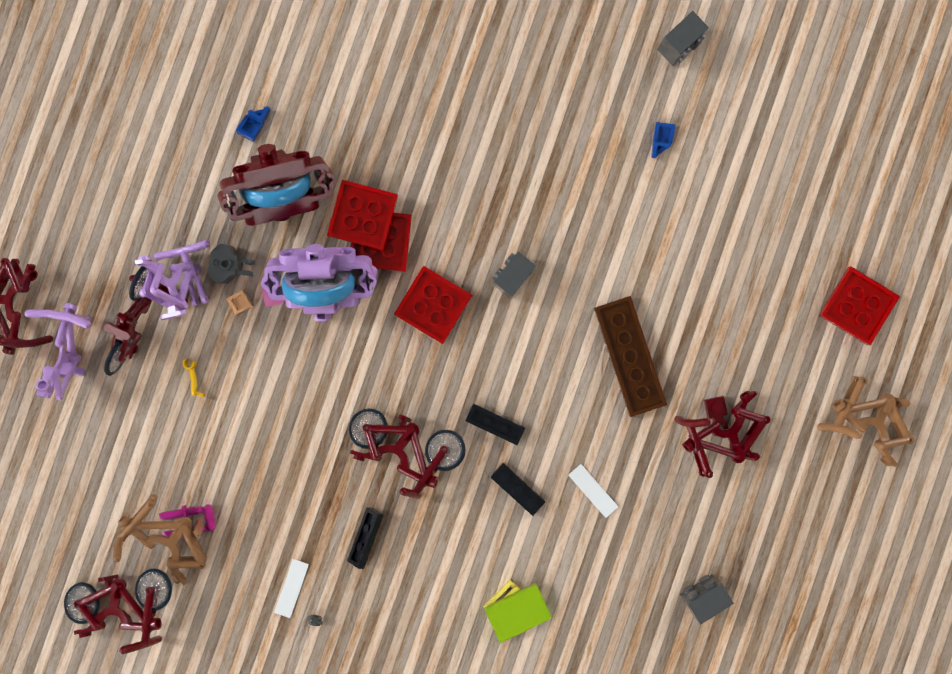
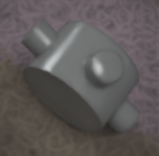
M310 615L308 617V622L312 626H320L323 623L322 617L319 615Z

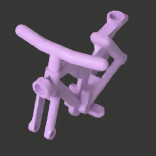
M208 240L154 253L153 257L155 260L177 256L182 257V264L170 265L171 278L163 275L164 264L153 262L151 256H141L135 261L136 265L146 267L149 270L143 288L139 292L140 296L147 297L168 308V314L161 315V320L186 315L185 309L188 308V304L185 298L188 289L192 298V305H199L192 280H195L202 303L206 304L209 302L198 275L201 272V267L193 263L189 256V253L209 247L210 243ZM182 271H185L178 293L175 285L180 280ZM160 283L168 288L170 295L158 289Z
M65 303L64 310L66 311L64 312L43 309H29L25 311V316L29 318H54L61 320L55 340L56 347H60L59 357L54 367L45 366L43 368V377L36 383V388L38 389L37 396L51 398L55 389L56 400L61 401L72 375H85L86 371L83 368L76 367L78 362L81 361V355H78L75 350L73 323L88 329L91 327V317L74 314L77 306L70 303ZM60 377L64 378L62 384L60 382Z

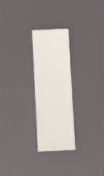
M582 464L568 475L605 518L618 508L617 504Z
M292 559L274 613L288 618L291 617L309 564Z

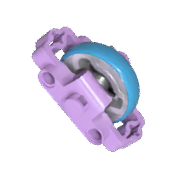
M312 244L306 248H292L279 251V258L268 260L261 280V285L267 290L270 299L285 300L288 308H303L304 314H314L316 321L323 322L329 320L331 314H336L339 307L357 306L360 304V298L370 297L373 293V287L376 285L378 271L372 265V260L369 256H356L355 249L352 247L323 248L320 244ZM361 269L360 285L355 284L354 274L351 270ZM281 271L287 272L282 279V287H279L282 278Z

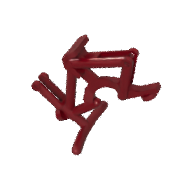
M2 258L0 265V304H5L6 316L11 322V328L9 329L0 309V330L3 334L0 335V345L3 346L2 352L14 355L16 348L36 347L51 343L53 337L50 335L31 340L18 338L21 313L14 311L13 298L17 292H29L30 283L37 278L38 273L35 271L36 265L27 264L23 274L19 265V259H12L10 262L8 258ZM10 279L12 282L11 287L6 295H1Z
M745 391L740 395L741 401L731 409V413L735 416V422L727 430H721L718 422L711 424L709 418L694 420L675 416L674 420L676 423L687 427L689 438L682 446L689 453L693 451L700 476L713 477V471L710 469L704 449L729 456L735 463H742L745 459L757 461L760 458V455L751 452L750 448L764 427L770 423L771 419L769 416L746 410L747 404L757 395L756 391ZM744 420L754 421L741 442H739L737 433L741 429ZM707 426L698 433L696 432L695 427ZM710 434L720 438H728L730 449L702 439Z

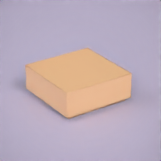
M243 289L226 299L236 316L253 307L252 302Z

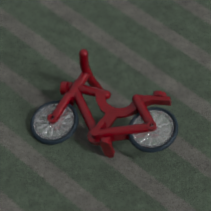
M141 266L135 275L129 277V280L132 282L129 297L135 302L124 314L118 313L116 325L112 323L104 325L105 331L114 334L111 350L104 365L106 375L111 376L116 373L126 358L132 359L133 354L138 351L137 343L142 335L135 331V326L142 313L146 314L152 303L151 299L141 297L139 293L143 288L149 271L146 267ZM160 283L158 289L170 295L168 288Z
M363 409L356 413L349 424L350 438L358 447L369 449L370 452L360 453L351 450L350 454L354 455L353 459L363 462L365 458L378 462L385 453L396 454L401 460V464L397 466L398 472L418 481L413 490L401 488L399 492L403 496L420 499L422 496L421 491L424 487L436 488L438 477L434 476L437 470L450 471L455 469L465 457V443L461 436L452 430H440L434 433L427 441L425 455L429 462L427 467L418 440L420 428L415 423H411L412 419L399 414L400 426L388 425L384 415L375 409ZM387 434L402 435L395 445L378 446L384 441ZM410 440L421 474L410 469L408 456L404 452V448Z
M146 570L139 576L136 582V599L144 608V611L126 590L127 584L125 580L118 578V574L98 578V582L105 581V588L96 591L92 585L84 582L74 584L67 591L64 598V609L67 617L77 624H90L88 628L74 631V635L79 634V638L91 636L92 631L104 629L106 627L104 622L106 617L115 615L121 620L120 629L142 631L141 641L122 646L119 650L121 654L138 651L162 641L161 636L150 638V633L153 630H159L162 626L161 619L154 618L156 611L165 607L172 595L171 581L162 570ZM110 595L109 607L98 613L100 599ZM121 598L124 599L141 622H132L131 616L119 608Z

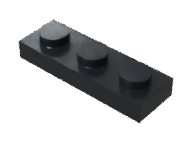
M474 403L465 420L515 445H518L525 430V427Z
M504 463L490 476L532 516L544 505L545 500Z
M367 507L347 559L349 563L358 569L365 568L384 516L370 507Z

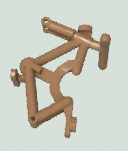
M853 376L844 399L836 400L832 405L838 412L835 423H819L817 428L820 431H834L860 439L862 437L861 432H865L868 425H873L879 432L880 438L874 442V446L882 455L880 458L881 462L886 466L896 467L898 464L890 455L889 448L914 443V438L911 437L898 410L901 406L908 407L911 403L907 399L896 398L891 394H883L877 400L856 404L868 379L866 377L859 378L858 376ZM872 408H877L876 410L878 411L875 418L864 417L859 420L851 414ZM886 416H888L897 434L895 437L889 438L887 428L884 425ZM845 420H847L859 431L843 426Z
M151 494L134 517L131 518L129 514H126L119 519L118 522L123 528L118 533L114 544L113 561L119 562L121 560L123 542L131 534L149 549H153L157 543L166 545L172 552V556L168 558L166 564L172 572L171 577L176 584L181 582L184 586L187 584L188 579L179 568L204 569L206 567L207 556L204 554L196 536L202 535L204 523L201 519H198L192 528V521L187 517H182L178 521L142 522L151 509L155 507L157 495ZM145 529H175L169 537L156 534L146 536L140 531ZM182 536H184L193 556H180L177 542Z

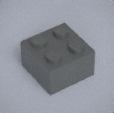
M692 11L663 38L657 50L672 66L677 61L680 64L706 38L705 32L709 27Z
M517 252L515 255L511 253L504 263L506 267L503 270L500 268L492 278L495 280L493 285L510 299L536 267L534 263L520 252Z
M712 574L710 576H703L697 584L687 586L683 589V593L680 594L700 625L734 604L722 583Z

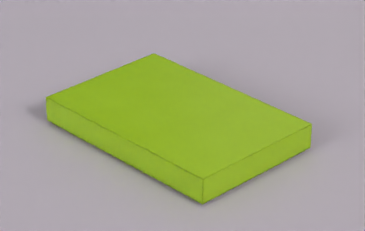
M536 583L484 607L500 643L552 618Z

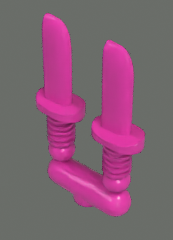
M206 504L204 509L202 506L187 508L186 505H183L182 509L159 513L161 519L167 520L179 517L188 518L190 515L201 514L204 511L206 526H203L202 532H206V530L212 532L215 530V515L210 504ZM174 530L164 531L162 534L169 537Z

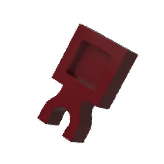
M724 396L704 399L707 418H713L712 423L721 422L723 429H729L727 422L723 418V416L728 415Z

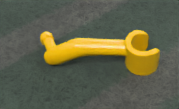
M187 358L183 361V367L189 369L192 396L197 395L203 398L205 394L197 392L198 382L194 369L197 366V362L194 360L192 366L189 367V359Z

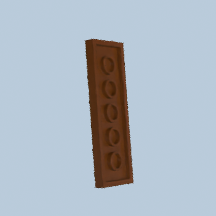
M631 296L595 307L594 311L629 416L633 417L666 406L667 403Z

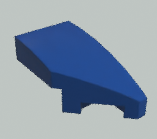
M267 106L257 111L249 110L248 115H245L237 127V134L254 142L270 113V107Z
M655 122L651 158H656L671 146L676 124Z

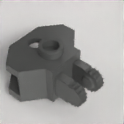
M219 244L210 253L208 272L214 282L228 284L235 276L245 275L253 277V272L241 271L242 263L254 265L255 260L243 259V257L238 256L233 246Z

